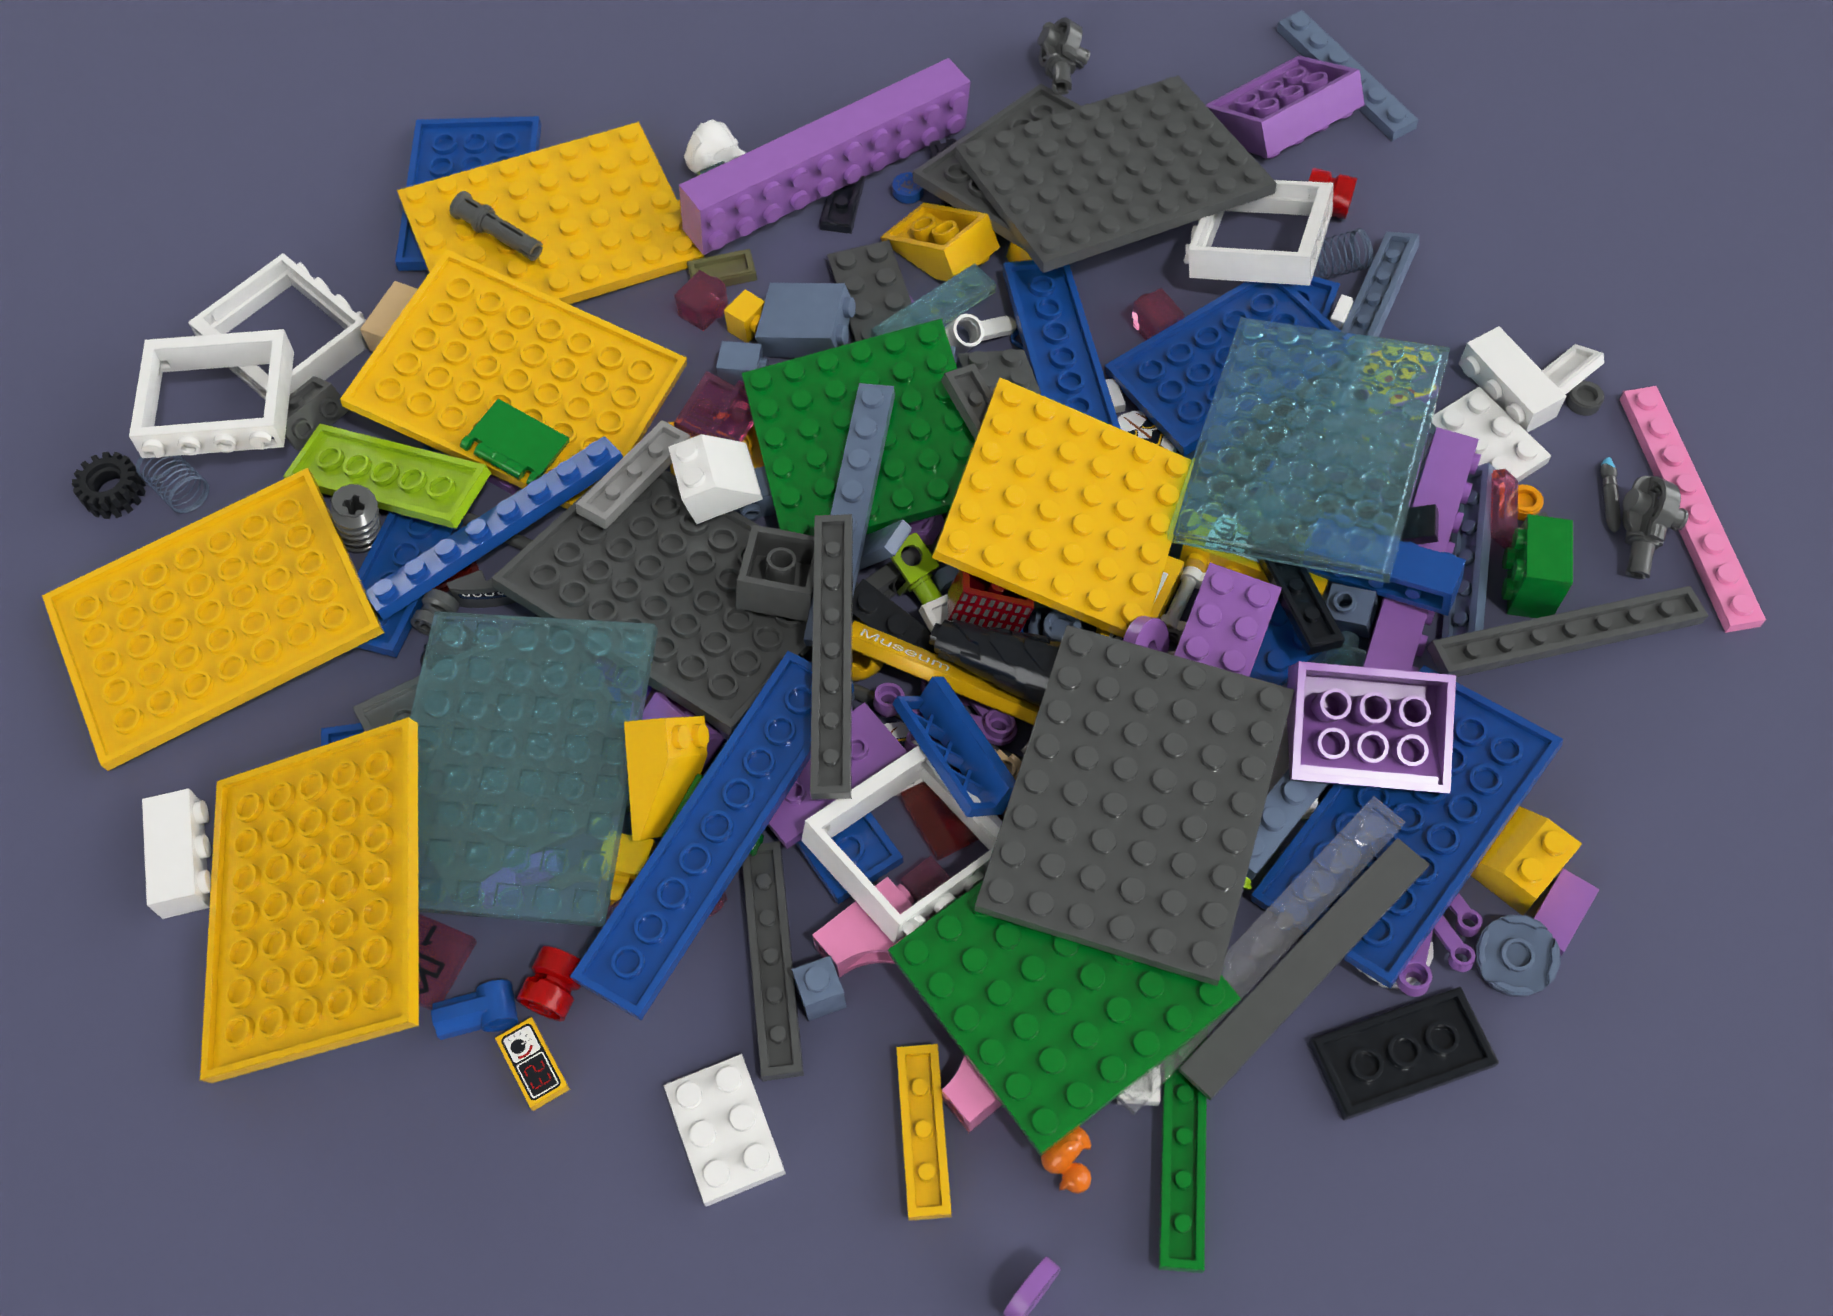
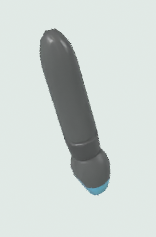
M1607 457L1603 460L1600 467V474L1603 479L1605 516L1608 528L1612 532H1616L1621 524L1619 492L1616 479L1618 473L1612 459Z

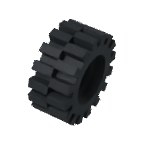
M102 452L103 458L99 459L97 455L91 456L92 463L88 464L84 461L80 464L84 469L83 471L76 469L74 475L77 479H72L73 492L85 508L94 516L99 518L102 515L104 519H110L111 513H113L118 518L122 516L121 511L124 509L128 513L133 511L130 506L132 503L139 505L142 502L138 496H145L146 490L143 487L146 486V482L138 475L136 466L126 455L122 456L120 453L114 452L113 456H111L109 452ZM120 479L110 490L99 492L106 482Z

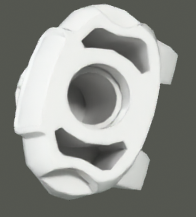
M709 120L706 123H701L693 131L684 159L691 171L701 175L746 152L739 149L738 141L734 139L725 123Z

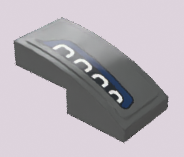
M482 570L447 582L452 596L459 602L460 607L489 608L516 603V601L493 588L492 579L486 581Z

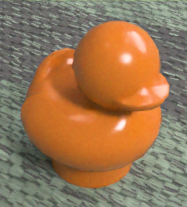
M1080 1126L1041 1156V1162L1046 1171L1051 1174L1062 1175L1059 1190H1068L1077 1194L1086 1191L1091 1185L1092 1179L1091 1173L1085 1165L1073 1163L1082 1150L1091 1149L1090 1138Z

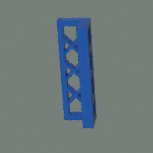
M932 677L920 696H897L892 703L893 707L965 816L1002 815L1008 806L1016 780L944 677ZM912 709H919L924 718L915 714ZM930 736L939 740L942 745L934 742ZM949 764H951V765H953L954 767L958 768V769L961 771L962 774H960V773L956 772L955 770L951 769V767L949 766ZM967 792L978 797L981 802L974 803Z

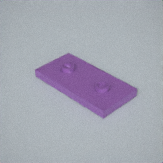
M865 702L852 711L853 789L907 753L905 748ZM811 759L768 824L769 828L786 849L802 839L806 819L837 800L811 799Z

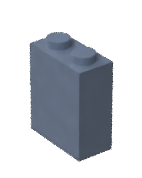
M770 283L755 338L758 344H762L765 357L798 358L846 345L849 338V321L855 315V300L850 296L845 283Z

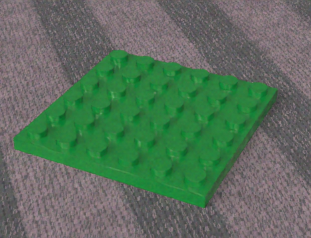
M942 318L742 373L780 530L814 536L815 515L831 514L859 383L894 386L895 399L866 535L902 519L906 523L949 512L975 439L941 382L944 373L957 369Z
M982 882L888 949L890 957L1040 1156L1196 1037L1241 1000V997L1222 975L1218 985L1215 986L976 912L975 904Z

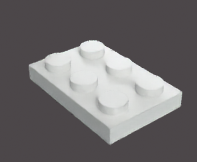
M1477 387L1429 417L1425 424V428L1432 435H1434L1436 427L1479 439L1475 453L1481 454L1478 466L1489 462L1496 469L1495 497L1548 464L1552 456L1480 387Z
M742 1054L664 1085L706 1207L786 1174Z

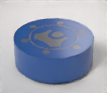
M912 172L901 173L894 178L892 183L893 196L897 201L911 204L923 197L924 188L913 182Z

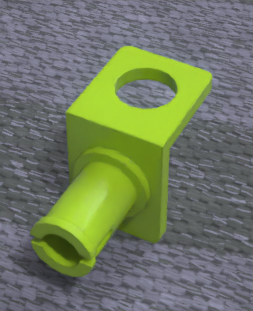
M912 533L906 538L896 555L890 558L906 580L897 591L899 596L907 591H913L921 604L924 605L942 597V594L931 580L933 577L932 573L939 567V564L932 558L931 552L917 533ZM905 547H914L920 552L921 561L918 565L909 566L902 560L901 552Z

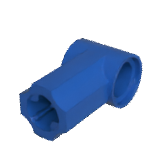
M509 980L489 981L479 985L474 993L432 1003L431 1016L437 1037L440 1040L481 1029L485 1032H499L516 1026L518 1024V1016L512 982Z

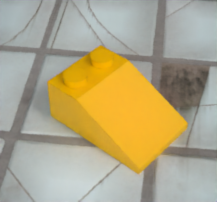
M925 202L880 237L881 241L889 240L895 252L934 279L955 284L965 280L972 270L988 261L990 255L1000 248L987 213Z
M705 716L624 721L633 841L662 837L696 775H701L708 755L707 745L709 743V730L705 725Z
M1519 806L1471 876L1518 913L1524 915L1582 843L1549 818Z

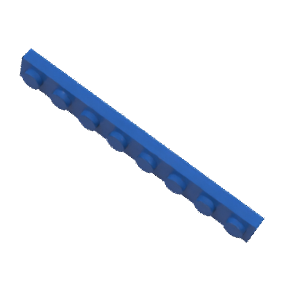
M605 436L592 442L585 449L568 460L561 462L551 471L530 482L514 495L501 501L497 506L470 521L466 526L446 539L439 541L435 546L415 559L408 561L392 574L376 582L365 590L368 600L383 621L603 478L623 458L622 453Z

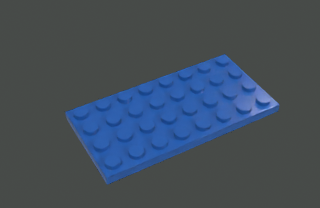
M1425 665L1419 671L1440 674ZM1456 682L1450 794L1334 784L1252 893L1251 901L1306 935L1385 850L1399 838L1430 865L1343 959L1391 989L1400 973L1404 971L1406 965L1414 957L1560 750L1563 738Z

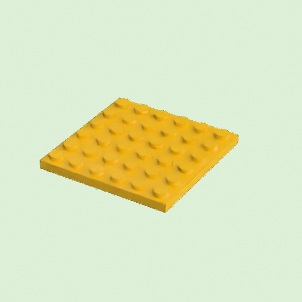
M999 378L932 558L1124 638L1129 625L1137 617H1150L1196 461L1003 378Z

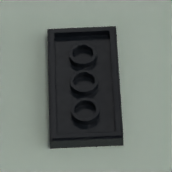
M1461 987L1326 1033L1309 1041L1310 1048L1344 1121L1496 1067L1499 1063Z

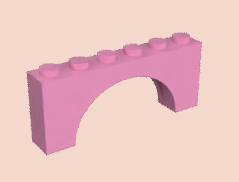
M888 876L875 886L899 914L913 906L914 899L910 892L902 884L896 886ZM856 901L812 934L815 949L823 958L831 955L839 978L847 972L864 965L874 963L896 964L888 954V949L896 943H893ZM964 1055L957 1073L942 1089V1101L965 1129L971 1132L1002 1104Z

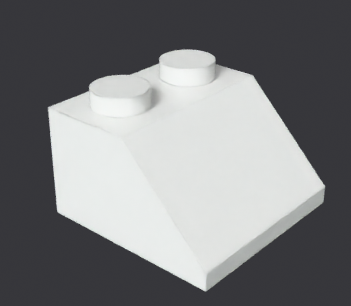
M700 434L668 447L681 500L696 524L763 499L746 443Z

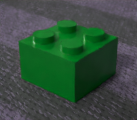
M1528 514L1521 528L1515 529L1511 548H1505L1502 559V568L1507 569V578L1504 579L1501 597L1503 600H1507V615L1529 618L1555 615L1573 584V520Z

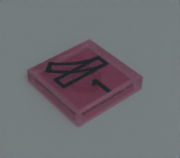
M419 914V1006L432 1010V1003L444 1001L477 941L466 933Z

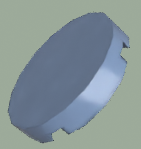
M1506 915L1492 921L1480 933L1475 945V964L1481 977L1494 990L1508 996L1527 997L1541 992L1555 979L1561 964L1560 947L1556 939L1553 938L1543 923L1526 915Z

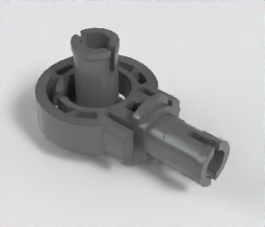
M1066 17L1061 18L1055 24L1046 22L1037 41L1038 45L1041 46L1039 64L1045 68L1046 76L1052 79V90L1058 95L1069 93L1068 89L1071 91V74L1074 73L1076 67L1079 69L1083 68L1090 58V51L1080 46L1082 27Z
M1645 475L1637 478L1632 489L1625 495L1623 500L1622 521L1624 528L1627 530L1625 543L1631 545L1625 574L1635 579L1650 578L1653 554L1655 549L1663 546L1667 529L1681 530L1688 521V511L1679 508L1681 494L1678 486L1658 476Z

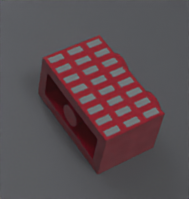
M962 570L958 571L948 591V620L950 621L953 618L984 627H997L1021 632L1034 609L1033 600Z

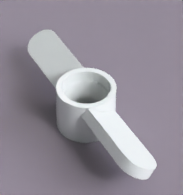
M962 314L947 324L945 331L950 346H955L956 354L966 353L981 341L1011 335L1016 330L1017 323L1009 316L980 321L974 315ZM957 325L967 330L970 338L969 343L959 338Z

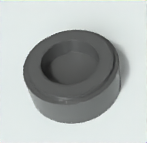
M1590 381L1580 382L1566 396V404L1569 409L1576 414L1584 416L1595 414L1604 401L1603 390L1597 384Z

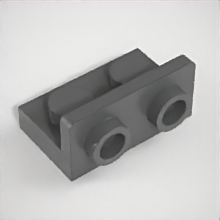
M313 376L289 396L285 437L293 448L298 451L302 450L319 424L331 426L349 412V409L342 406L341 396L332 383Z

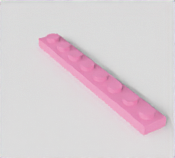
M1657 386L1623 391L1619 400L1653 475L1676 484L1680 490L1681 502L1679 508L1686 509L1689 516L1686 525L1679 532L1725 633L1761 627L1766 618Z

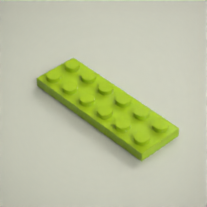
M319 424L283 477L287 478L308 468L313 474L320 492L333 496L334 492L343 486L350 484L361 485L368 488L375 495L379 509L457 529L491 475V472L485 464Z

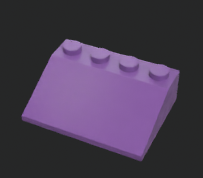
M1297 56L1206 104L1209 110L1249 153L1262 156L1265 159L1278 156L1281 153L1280 151L1285 148L1302 143L1305 137L1315 132L1326 130L1329 124L1338 119L1351 116L1353 111L1365 105L1359 69L1303 56Z
M1298 661L1288 667L1287 688L1294 689L1287 716L1290 780L1450 794L1456 675Z

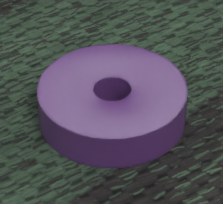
M1149 616L1137 617L1129 625L1123 641L1168 653V629L1166 624L1159 618Z
M1046 1256L1016 1292L1004 1310L1003 1315L1028 1316L1049 1289L1061 1268Z

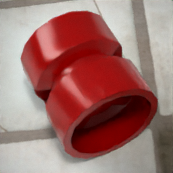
M1313 168L1308 182L1333 183V212L1331 216L1346 219L1358 178L1342 174L1332 178L1330 171Z
M543 946L532 966L535 975L526 978L516 1000L525 1008L543 1017L564 1021L574 1002L571 992L579 990L581 987L570 977L581 959L558 948Z

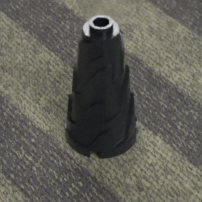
M951 618V621L944 620L942 624L936 623L934 625L929 644L934 645V651L939 653L938 657L966 668L983 680L993 683L1002 690L1040 707L1062 640L1039 634L1015 632L1004 628L984 627Z

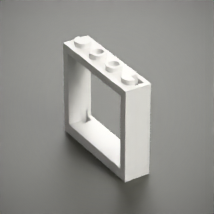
M1274 180L1277 183L1275 194L1226 210L1234 212L1309 215L1298 252L1211 247L1224 211L1199 219L1198 225H1194L1192 228L1191 244H1186L1184 264H1189V278L1310 286L1333 212V183Z
M284 253L188 322L196 336L226 334L290 286H294L345 330L292 369L290 394L313 376L326 380L368 348L360 331V328L366 321L362 312L358 311L355 313L351 310L348 302L340 294L333 295L321 278L317 277L314 279L311 277L301 262L296 264ZM258 365L228 367L266 400L268 374Z
M285 330L145 340L129 434L142 458H160L284 447L294 350ZM270 364L263 418L154 426L163 372Z
M918 745L853 788L852 799H837L806 819L801 841L893 943H896L905 935H909L927 922L926 920L936 913L938 914L956 901V898L964 892H968L983 881L1002 820L997 815L966 817ZM922 778L989 851L902 914H899L832 840V837ZM967 792L974 803L981 802L978 797Z

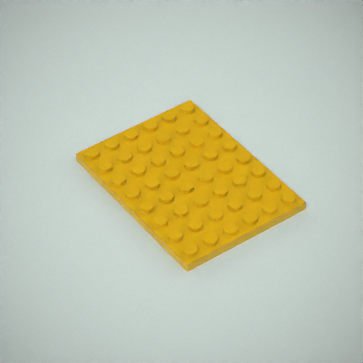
M639 122L397 190L429 273L444 251L448 249L567 304H573L688 269L687 261L704 258V255L682 229L681 207ZM461 191H467L472 195L473 200L482 205L488 204L491 206L498 217L543 243L541 246L543 249L539 257L531 261L486 232L477 233L472 229L471 224L462 219L453 218L450 215L449 209L454 197Z
M446 249L344 392L340 401L343 407L445 454L485 464L490 470L491 475L523 489L528 485L527 479L532 472L527 470L524 477L519 480L475 456L474 450L479 444L476 441L468 451L460 447L462 439L471 432L497 399L569 437V443L544 474L603 436L624 457L644 437L685 369L687 357ZM594 484L587 487L586 489H584L583 491H581L580 493H578L577 495H575L574 497H572L560 506L568 509Z
M308 468L42 595L99 763L107 771L385 633L372 604L367 598L365 588L345 544L334 526L332 516L315 478Z
M407 717L217 781L200 1080L215 1083L419 1026L418 723Z

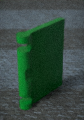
M497 399L471 432L462 439L460 447L468 451L476 441L479 444L474 450L475 456L519 480L524 477L527 470L532 472L527 479V484L543 476L569 443V437Z

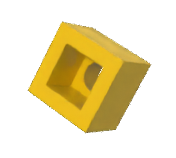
M745 289L724 309L727 331L745 343H749L755 337L765 301Z

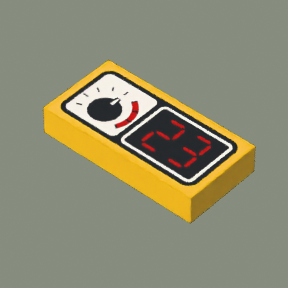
M532 1017L495 1037L532 1111L570 1090Z

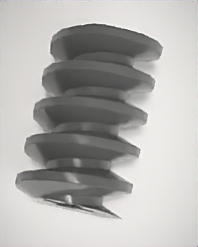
M356 484L343 486L334 492L330 500L332 520L347 551L364 553L370 550L382 527L378 503L375 495L364 486Z

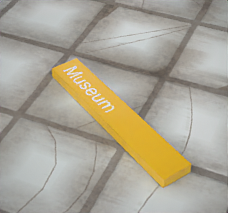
M855 620L852 623V650L928 682L932 677H944L955 693L1034 725L1039 706L1002 690L995 684L971 673L966 668L938 657L935 653Z

